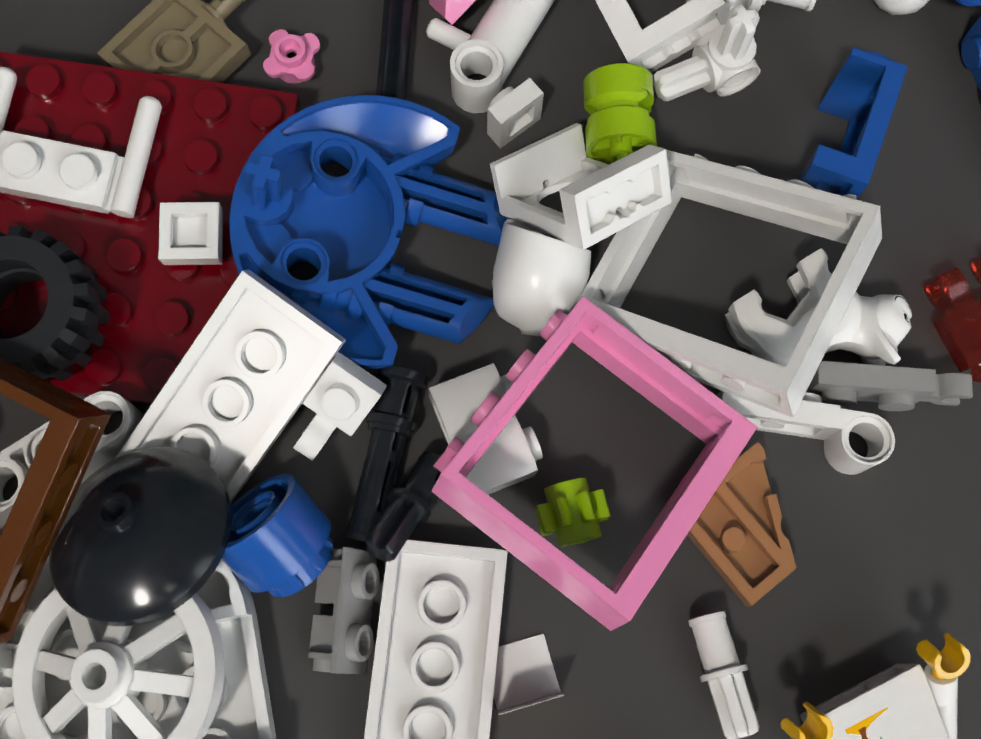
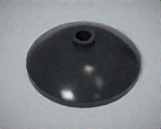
M151 447L132 451L99 468L79 486L49 554L51 577L61 598L82 616L91 621L110 626H131L150 622L183 605L212 576L225 552V547L229 540L232 510L230 498L223 481L203 459L188 451L172 447Z

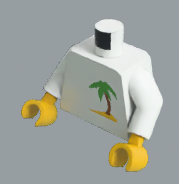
M949 632L944 635L945 646L940 652L927 639L922 640L917 644L916 650L918 655L927 663L924 670L920 664H895L815 707L808 701L804 702L803 706L806 708V712L799 715L803 724L797 727L788 718H784L780 723L781 728L792 739H957L958 676L967 670L971 655L969 650Z

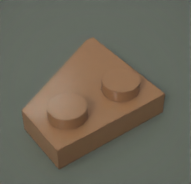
M759 442L755 443L736 459L687 534L746 607L753 606L797 568L789 539L784 536L781 529L783 516L777 494L772 495L763 463L767 458L764 448Z

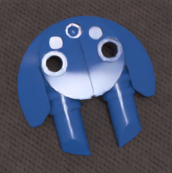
M356 95L331 99L307 107L276 126L259 143L244 165L236 183L231 202L229 223L233 259L238 275L243 270L252 271L345 338L346 341L338 351L361 368L380 369L393 366L398 345L388 329L389 324L461 344L483 322L494 306L493 298L404 272L405 266L393 263L403 225L407 224L417 227L419 222L499 247L503 224L509 218L500 214L495 191L433 172L436 164L453 153L460 130L458 125L439 113L410 101L378 95ZM335 163L344 166L348 173L341 177H331L325 174L321 168L327 164ZM308 262L314 265L319 273L314 278L304 281L292 277L288 270L295 263Z

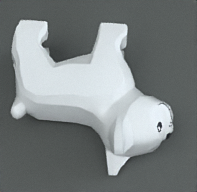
M822 248L799 261L796 266L798 272L786 281L798 303L787 319L766 313L762 309V299L755 289L731 304L728 308L729 312L725 314L724 319L730 334L738 345L749 350L756 357L786 367L832 276V273L828 270V256ZM855 292L826 353L841 349L859 355L863 364L885 366L887 362L895 365L901 360L897 346L912 328L910 323L912 312L907 300L902 295L880 294L866 297L860 296Z

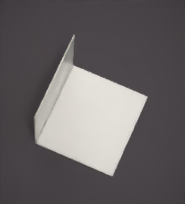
M544 633L498 647L493 696L498 715L564 696L559 688Z

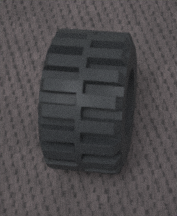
M9 225L7 235L0 231V313L10 293L25 283L45 281L48 290V303L45 313L38 324L30 331L17 337L5 338L0 325V358L49 382V377L64 381L74 376L70 366L76 363L85 368L93 359L86 353L92 344L101 348L106 336L98 331L99 324H109L110 311L100 305V303L109 299L106 288L96 281L99 275L63 242L57 241L49 233L39 229H35L31 233L24 226Z

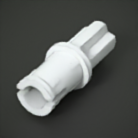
M720 611L691 619L688 622L689 626L692 627L705 675L699 677L701 682H708L723 735L726 739H739L757 733L760 725L743 674L744 671L748 670L747 664L740 665L727 625L725 611Z

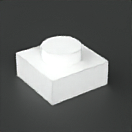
M531 78L515 89L513 87L503 89L493 98L489 108H487V134L500 149L541 119L544 93Z
M160 203L158 259L162 264L222 265L223 208L220 203Z

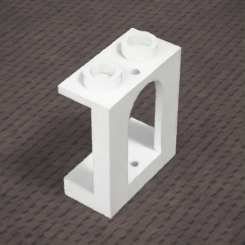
M595 0L627 62L642 66L651 73L694 48L696 43L709 31L725 25L729 16L724 0H690L642 30L626 0Z
M578 123L490 163L501 215L512 220H518L519 223L583 250L672 203L666 149L649 144L611 164H606L586 156L582 125ZM559 191L563 213L546 207L539 202L547 195Z

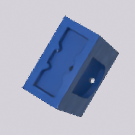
M854 47L852 48L817 108L819 111L849 121L840 149L837 151L819 144L796 180L806 182L814 189L841 196L852 194L856 195V199L869 185L908 66L889 60L885 55L877 52H866Z

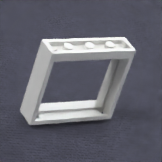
M666 150L672 203L616 232L577 303L583 296L697 382L794 417L882 240L880 206L857 200L856 195L847 194L841 196L814 189L811 185L800 180L784 181L761 175L756 170L747 166L731 167L709 161L696 153L694 156ZM681 197L847 244L786 367L620 309Z

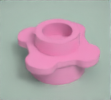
M283 29L271 33L269 36V43L271 45L270 55L263 62L265 73L269 77H279L281 80L292 84L310 80L315 75L316 63L314 54L320 50L318 37L312 33H306L303 36L288 34ZM291 52L297 54L295 57L292 58L287 57V55Z

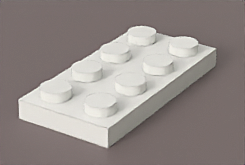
M243 270L116 458L132 451L151 447H172L188 451L203 459L218 474L227 489L230 503H232L346 339L250 270Z
M407 540L397 557L390 562H386L364 739H489L507 550Z

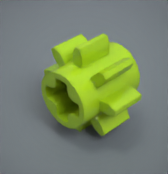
M586 478L560 482L544 489L547 503L537 505V509H535L542 536L555 533L559 548L602 537L599 522L608 520V517H611L604 489L590 492Z

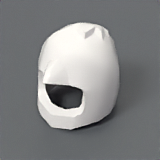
M507 219L503 224L493 269V280H491L493 304L496 312L506 322L519 328L522 334L539 336L554 314L561 310L568 315L576 305L589 278L592 251L583 250L564 241L545 236L541 231L519 223L518 220Z

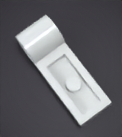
M723 391L717 394V397L757 426L756 430L824 440V454L828 463L835 470L844 474H859L884 462L890 457L895 447L894 432L885 419L873 413L841 409V405L821 403L822 397L814 393H805L794 417ZM850 432L859 434L866 441L868 446L866 457L860 456L852 450L849 444Z

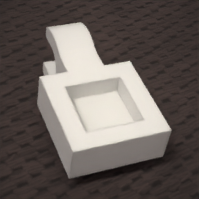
M338 352L302 403L314 411L316 415L293 448L313 461L336 427L352 436L381 397L387 385Z

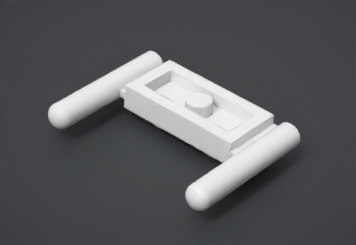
M0 67V193L106 214L112 212L118 216L134 218L162 109L160 101L152 96H144L139 100L125 157H121L114 152L4 131L3 128L15 90L17 75L8 67Z

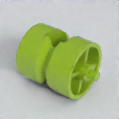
M628 63L610 64L591 71L583 81L584 108L591 115L587 119L585 127L587 156L591 159L611 164L649 144L657 146L656 123L649 116L654 103L653 76L651 72L642 66Z

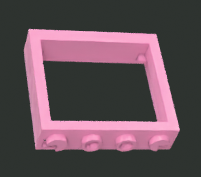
M583 296L568 315L559 310L548 321L539 335L547 342L536 355L527 348L506 375V378L513 382V384L503 397H499L492 391L483 401L470 420L478 428L466 443L458 437H455L449 443L445 452L433 465L441 474L431 492L608 630L612 631L631 621L754 434L757 426ZM571 343L575 344L706 443L609 588L466 478Z

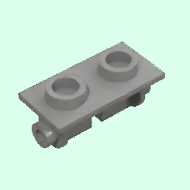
M343 547V549L333 548L329 563L317 577L315 603L334 604L333 616L313 615L308 658H314L312 671L337 674H366L367 660L372 653L374 642L373 632L370 627L373 598L377 594L380 581L379 571L376 566L377 557L367 551L350 547Z

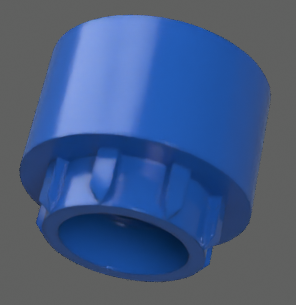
M279 474L264 480L243 494L231 505V531L221 560L251 592L268 591L273 597L293 595L313 582L329 563L333 549V541L329 538L331 522L291 474Z

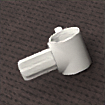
M743 5L735 6L731 9L725 25L709 31L696 43L692 52V58L657 71L653 75V85L657 97L668 102L702 87L710 93L716 91L717 95L722 97L732 95L750 85L758 77L761 70L754 59L757 45L753 36L760 20L758 12L755 9L746 10Z

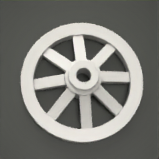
M55 588L41 602L28 621L19 641L12 673L13 703L16 717L25 739H67L61 733V730L85 706H88V739H112V709L138 739H203L220 703L225 676V659L217 624L202 598L196 593L187 602L174 610L176 615L129 643L127 638L132 625H108L101 640L96 623L72 609L61 598ZM67 617L69 618L80 652L77 657L49 651L55 635ZM187 633L193 652L194 676L148 670L146 661L148 657ZM102 667H104L106 671V680L104 683L101 680ZM45 672L68 678L71 689L51 710L49 709L46 697ZM141 692L190 697L180 722L169 736L138 701L137 697Z

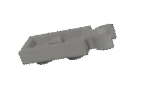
M821 361L806 391L821 396V403L849 407L856 405L857 401L878 402V409L884 411L912 410L919 401L937 405L957 406L960 404V398H973L972 375L936 374V369Z

